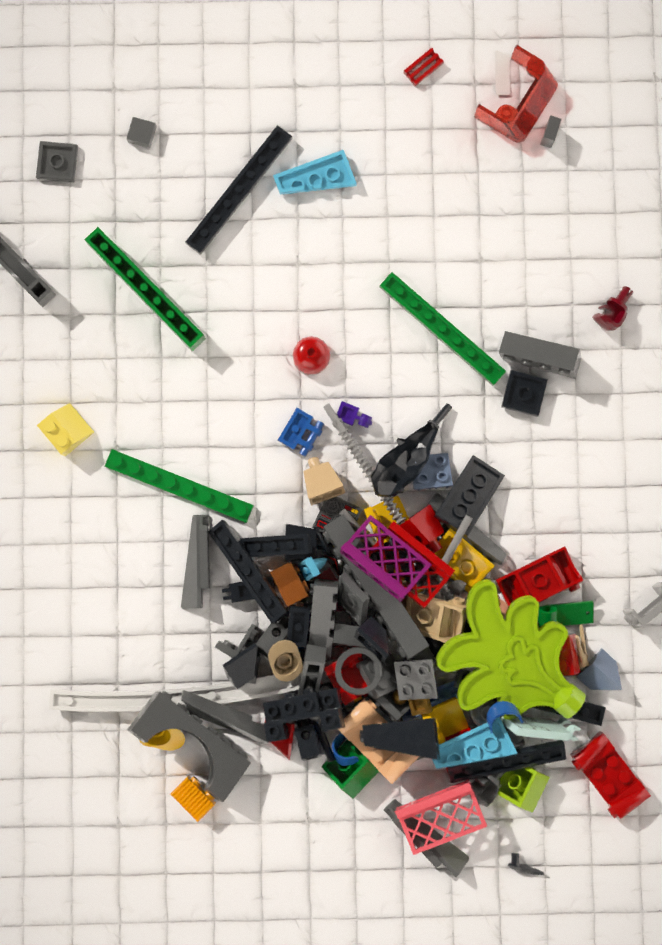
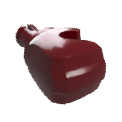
M623 286L616 298L610 297L606 302L607 305L598 307V309L604 310L605 314H594L592 316L593 320L607 331H614L619 328L628 314V308L625 304L633 295V290Z

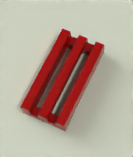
M431 47L408 66L403 73L416 87L444 63V60L440 59L439 55ZM430 55L432 56V57H431L430 59H428L424 64H422L418 69H416L412 74H410V72H411L412 70H414L418 65H420V64H421L424 60H426ZM434 60H436V63L432 67L425 71L416 80L414 79L416 75H418L422 70H424L428 65H430Z

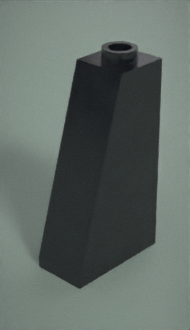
M435 718L362 725L363 730H360V740L364 742V746L440 760Z

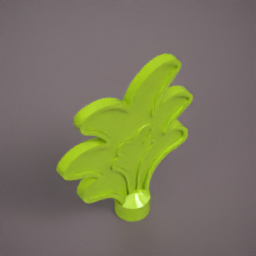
M489 579L477 582L468 593L466 615L472 632L462 633L449 639L441 647L436 657L437 666L444 672L477 667L467 674L459 685L457 699L460 707L466 711L472 710L498 697L497 702L507 701L514 704L518 708L520 715L532 707L543 705L553 707L554 710L566 719L572 717L582 707L586 694L574 684L569 683L560 671L559 655L568 637V630L561 623L554 621L547 622L538 629L539 603L532 596H523L513 601L508 607L504 619L499 607L496 585ZM513 714L502 715L506 720L517 718Z

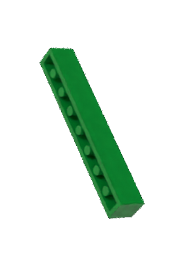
M99 227L84 239L87 245L192 352L206 339L204 334Z

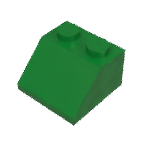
M347 739L338 748L337 754L342 757L357 756L359 761L350 766H343L338 764L336 760L332 762L327 760L321 767L343 792L354 799L379 771Z

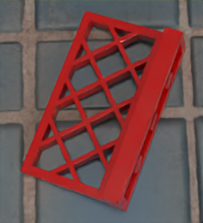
M393 521L388 529L432 564L423 575L427 576L428 586L417 587L415 584L411 589L414 590L415 594L411 591L407 594L425 609L445 583L453 576L455 570ZM387 536L381 537L382 547H384V540ZM379 541L373 547H379ZM392 549V550H382L383 560H386V559H385V552H386V551H393V549ZM396 549L397 559H399V550L405 549ZM369 551V552H368L369 559H370V556H371L374 552H380V551ZM413 561V562H411V563H412V572H415L414 563H417V562H420V561ZM400 562V563H397V564H398V573H401L400 564H405V563H409V562ZM395 563L384 564V571L388 573L386 565H393ZM409 575V576H399V583L402 585V578H401V577H410V575ZM429 575H438L443 580L439 585H430ZM428 589L429 597L425 602L418 598L417 590Z

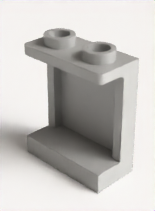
M657 582L652 586L659 596L638 614L634 609L623 610L625 614L624 619L631 626L644 627L662 612V582Z

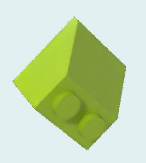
M532 767L508 771L499 779V783L502 786L497 794L516 806L533 813L550 777Z

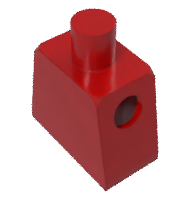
M429 504L399 526L424 546L427 545L433 553H436L443 548L436 538L444 533V530L439 520L434 517L435 513Z

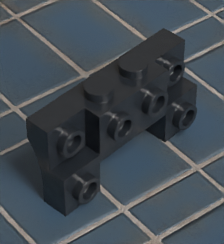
M340 688L315 692L314 689L303 690V695L296 696V692L284 694L285 698L263 703L266 719L264 729L267 743L289 739L288 722L318 716L321 719L323 732L345 728Z

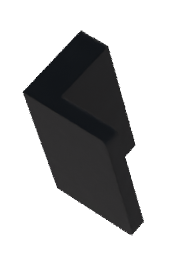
M304 604V607L290 606L286 640L294 642L297 647H306L310 615L309 604Z

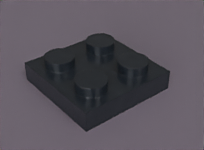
M510 370L501 408L538 417L548 379Z

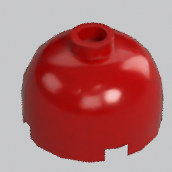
M309 336L301 339L293 349L294 365L304 374L321 373L330 362L329 347L318 337Z

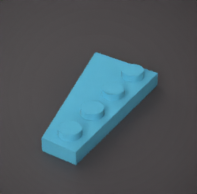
M344 150L273 175L280 195L357 186Z
M498 717L492 724L493 733L490 732L488 723L440 744V760L432 759L436 769L516 755L517 752L500 717Z

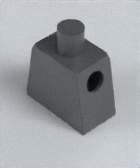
M286 615L275 624L271 623L256 643L259 652L266 658H268L270 648L278 641H282L287 637L289 617ZM274 631H277L279 633V636L274 637L272 633Z

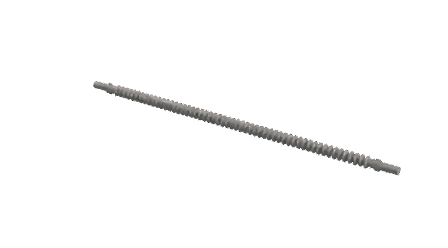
M330 403L326 404L323 408L333 422V427L339 431L338 435L342 436L341 440L345 441L344 445H348L347 449L351 450L350 454L354 455L353 459H357L356 463L360 464L359 468L363 469L362 473H366L365 477L369 478L368 482L372 483L370 477L374 472L371 469L372 466H369V461L365 460L366 456L362 455L363 451L360 452V447L356 446L357 442L353 441L354 437L351 438V433L347 432L348 428L344 427L342 419H339ZM381 497L380 501H384L383 505L387 506L386 510L390 511L389 515H393L392 520H396L398 525L405 522L406 518L402 517L403 513H399L400 508H396L397 504L392 502L394 499ZM446 583L440 591H442L441 595L445 596L444 600L449 601L454 599V593L450 592L451 588L448 589V584ZM527 710L521 714L522 717L528 714Z

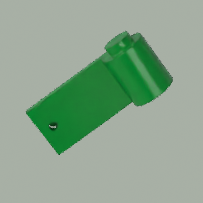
M582 601L542 605L538 611V629L550 621L559 622L564 626L594 623V602Z

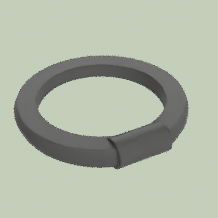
M362 647L351 648L345 651L337 660L335 666L337 682L348 693L354 695L367 694L373 691L380 683L383 676L382 661L369 649ZM357 653L369 656L374 662L375 670L373 682L361 689L352 688L347 685L341 675V667L345 659Z

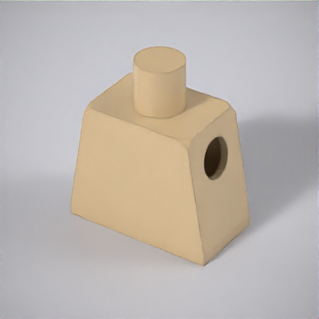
M318 457L308 460L310 468L304 470L303 473L311 506L345 493L341 480L329 462L321 464Z

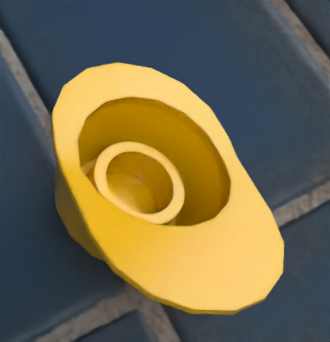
M167 729L155 734L147 743L142 741L140 743L144 746L172 751L183 746L185 736L179 729Z

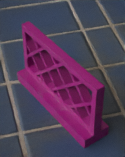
M371 515L347 543L345 542L340 548V553L400 603L432 565ZM370 522L377 526L378 534H366V527ZM389 536L393 541V546L382 547L381 537ZM378 537L379 547L368 548L367 538ZM364 538L365 548L357 549L352 543L355 539ZM393 549L394 560H383L382 550ZM396 549H405L408 552V558L397 559ZM368 551H380V561L369 559ZM420 561L425 567L421 571L412 572L411 562ZM409 562L410 572L398 573L397 563ZM395 563L396 573H386L384 571V564ZM410 575L411 583L405 588L399 583V576Z

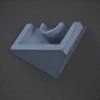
M602 648L588 662L589 665L584 667L576 676L590 690H622L617 661Z

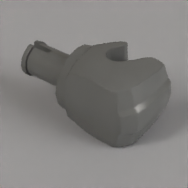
M505 772L475 778L471 783L479 805L488 807L493 802L499 788L502 786L499 783V779Z

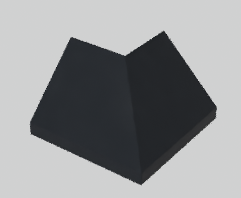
M370 617L356 630L354 637L363 646L375 653L379 660L384 663L389 655L386 629L373 617Z
M252 644L222 665L227 678L237 690L246 683L256 684L261 661L257 644Z

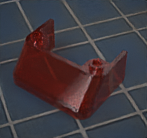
M516 45L511 60L526 68L527 73L535 78L517 108L505 104L500 106L496 113L478 104L474 118L510 140L520 143L527 138L556 92L558 83L542 59Z

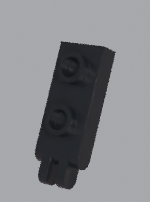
M266 577L267 581L274 589L273 577ZM243 582L231 583L229 588L222 589V593L230 592V596H224L223 601L231 599V602L235 603L254 599Z

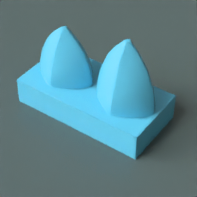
M310 556L297 565L306 582L320 574L319 571L326 564L327 558L312 559Z

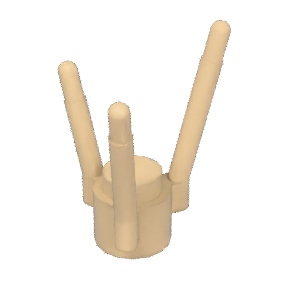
M580 624L581 643L578 635L575 636L579 666L584 668L589 663L587 660L588 655L583 625Z

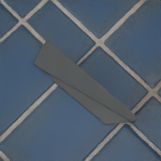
M208 515L192 516L181 600L182 609L203 608L202 589L210 588Z

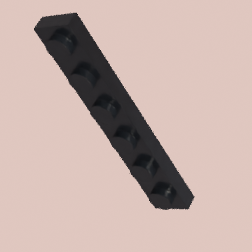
M221 520L210 529L208 533L269 621L275 624L289 613L227 522Z
M557 740L516 749V755L448 767L450 782L454 783L567 760L564 741Z

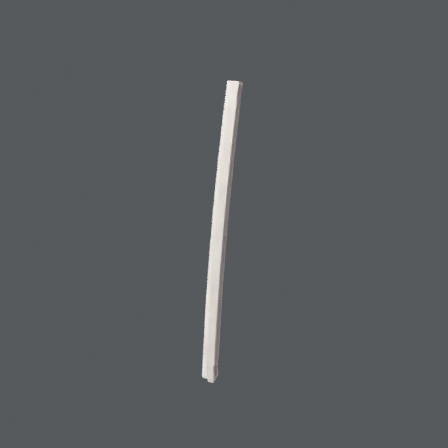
M361 654L363 660L370 658L365 654ZM338 659L325 662L324 668L334 663ZM324 670L321 684L330 682ZM301 673L297 678L288 682L280 681L275 675L259 677L256 684L246 683L238 690L231 682L199 687L148 691H71L51 689L49 710L88 712L141 711L156 691L167 692L173 697L171 700L174 703H181L185 707V703L181 701L183 690L219 704L232 703L299 690Z

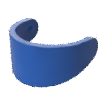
M501 701L490 707L487 713V723L491 733H493V722L502 715H516L521 724L523 723L520 712L514 704Z
M339 733L332 743V750L336 761L343 766L357 763L359 761L357 756L342 757L337 754L340 744L347 739L342 733Z

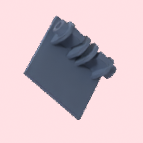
M448 453L430 454L424 468L413 481L414 490H431V488L437 489L453 486Z

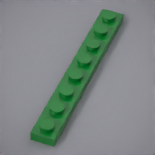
M393 272L380 284L379 288L492 386L505 374L506 370Z
M111 449L104 466L245 523L248 522L254 507L250 503Z

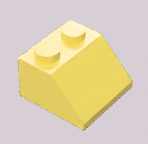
M70 403L50 413L37 424V427L58 452L65 457L94 433Z

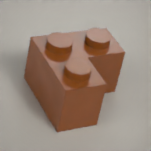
M290 561L270 572L287 607L309 596L307 592L310 589L305 580L301 582L298 576L301 572L296 563L292 565Z

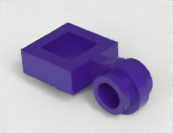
M343 401L341 402L337 416L339 419H342L343 423L353 426L355 420H358V425L369 428V425L371 426L373 423L371 421L372 417L366 414H361V417L358 416L360 408Z

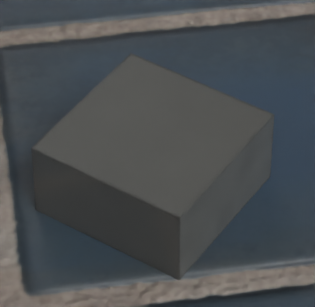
M550 115L540 145L548 148L552 147L562 120L561 118Z
M133 117L126 138L128 143L151 148L157 128L156 123Z

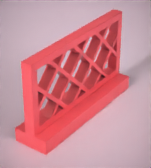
M470 780L397 807L395 810L413 855L487 827ZM469 794L473 801L470 809L459 804L462 797ZM450 803L455 805L452 816L441 811L444 804ZM458 807L468 811L465 822L454 817ZM428 810L437 813L433 823L423 819L424 813ZM473 813L479 816L481 824L473 826L467 823L470 814ZM439 814L450 819L446 829L436 825ZM413 817L419 820L416 829L407 827L405 819ZM452 820L463 824L460 832L454 833L449 830ZM421 821L432 826L428 836L417 831ZM434 827L445 832L442 839L436 840L430 837ZM415 835L426 839L424 846L415 847L413 842Z

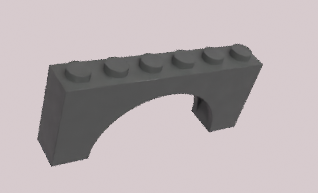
M156 691L127 731L145 743L155 734L167 729H180L193 735L202 744L209 759L210 773L204 790L218 801L224 802L250 766L251 762L247 760L248 756L240 750L238 752L232 748L233 744L227 739H220L217 736L218 732L210 726L206 728L202 725L203 720L198 716L188 714V709L184 705L174 703L171 700L173 697L165 691Z

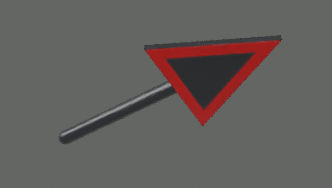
M314 525L313 528L327 554L323 552V556L327 558L328 563L337 575L340 576L341 571L337 558L332 556L317 525Z

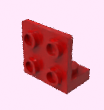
M360 653L347 657L341 667V675L345 683L356 689L367 687L366 682L356 667L359 662L363 661ZM335 661L325 667L324 671L333 687L340 688L342 702L344 705H347L362 695H354L341 688L335 676V666L337 663Z

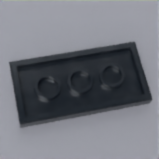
M472 455L434 517L457 531L466 515L470 516L473 519L464 534V537L467 538L505 475Z

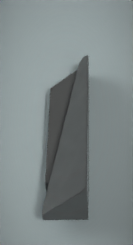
M435 493L427 506L430 504L436 514L445 498L439 493ZM439 520L444 530V533L440 536L443 537L450 527ZM476 526L473 527L467 538L463 536L465 541L490 562H497L499 565L504 562L507 554Z
M183 690L181 701L185 703L190 715H196L203 720L241 733L260 744L267 743L264 725L253 722V716Z
M394 799L383 810L404 833L400 820L395 813L396 808L402 806V804ZM413 817L405 819L407 827L415 830L419 820ZM421 821L417 831L428 836L431 827ZM433 829L430 837L439 840L443 836ZM415 835L413 840L417 848L424 846L426 841L425 838L419 835ZM450 841L421 852L436 869L443 863L455 877L460 874L469 861V856Z

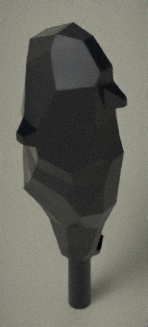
M445 404L433 420L427 421L426 425L409 435L406 439L398 438L396 440L398 446L390 450L379 460L376 469L370 476L375 495L395 497L399 493H403L405 491L404 488L416 479L429 460L431 448L439 429L438 425L452 409L450 404Z

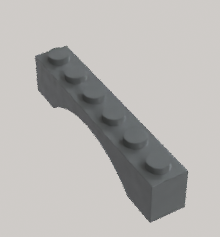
M0 237V264L43 308L56 294Z

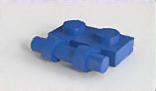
M296 408L278 441L292 450H295L298 444L301 445L302 449L299 454L306 457L308 452L312 451L316 438L322 434L323 431L321 430L325 424L318 420L315 426L311 425L313 416ZM307 429L311 431V434L305 441L301 438Z

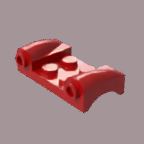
M564 546L497 579L495 583L509 607L513 601L523 596H532L540 603L562 591L569 590L572 593L581 588L579 584L583 582V578L575 568L567 548Z
M599 731L589 742L570 754L573 758L572 764L578 771H583L609 806L607 810L614 819L617 817L621 820L651 796L602 731Z

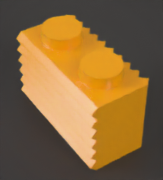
M188 775L171 792V796L199 822L216 802L212 795L200 787L201 782L195 776L191 778Z

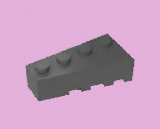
M508 331L504 333L499 350L500 357L504 361L511 363L516 361L527 367L533 366L543 371L553 372L576 379L582 359L579 348Z
M315 578L314 584H310V595H313V602L309 603L311 622L308 625L309 641H307L306 647L307 644L326 647L325 660L331 661L338 581Z

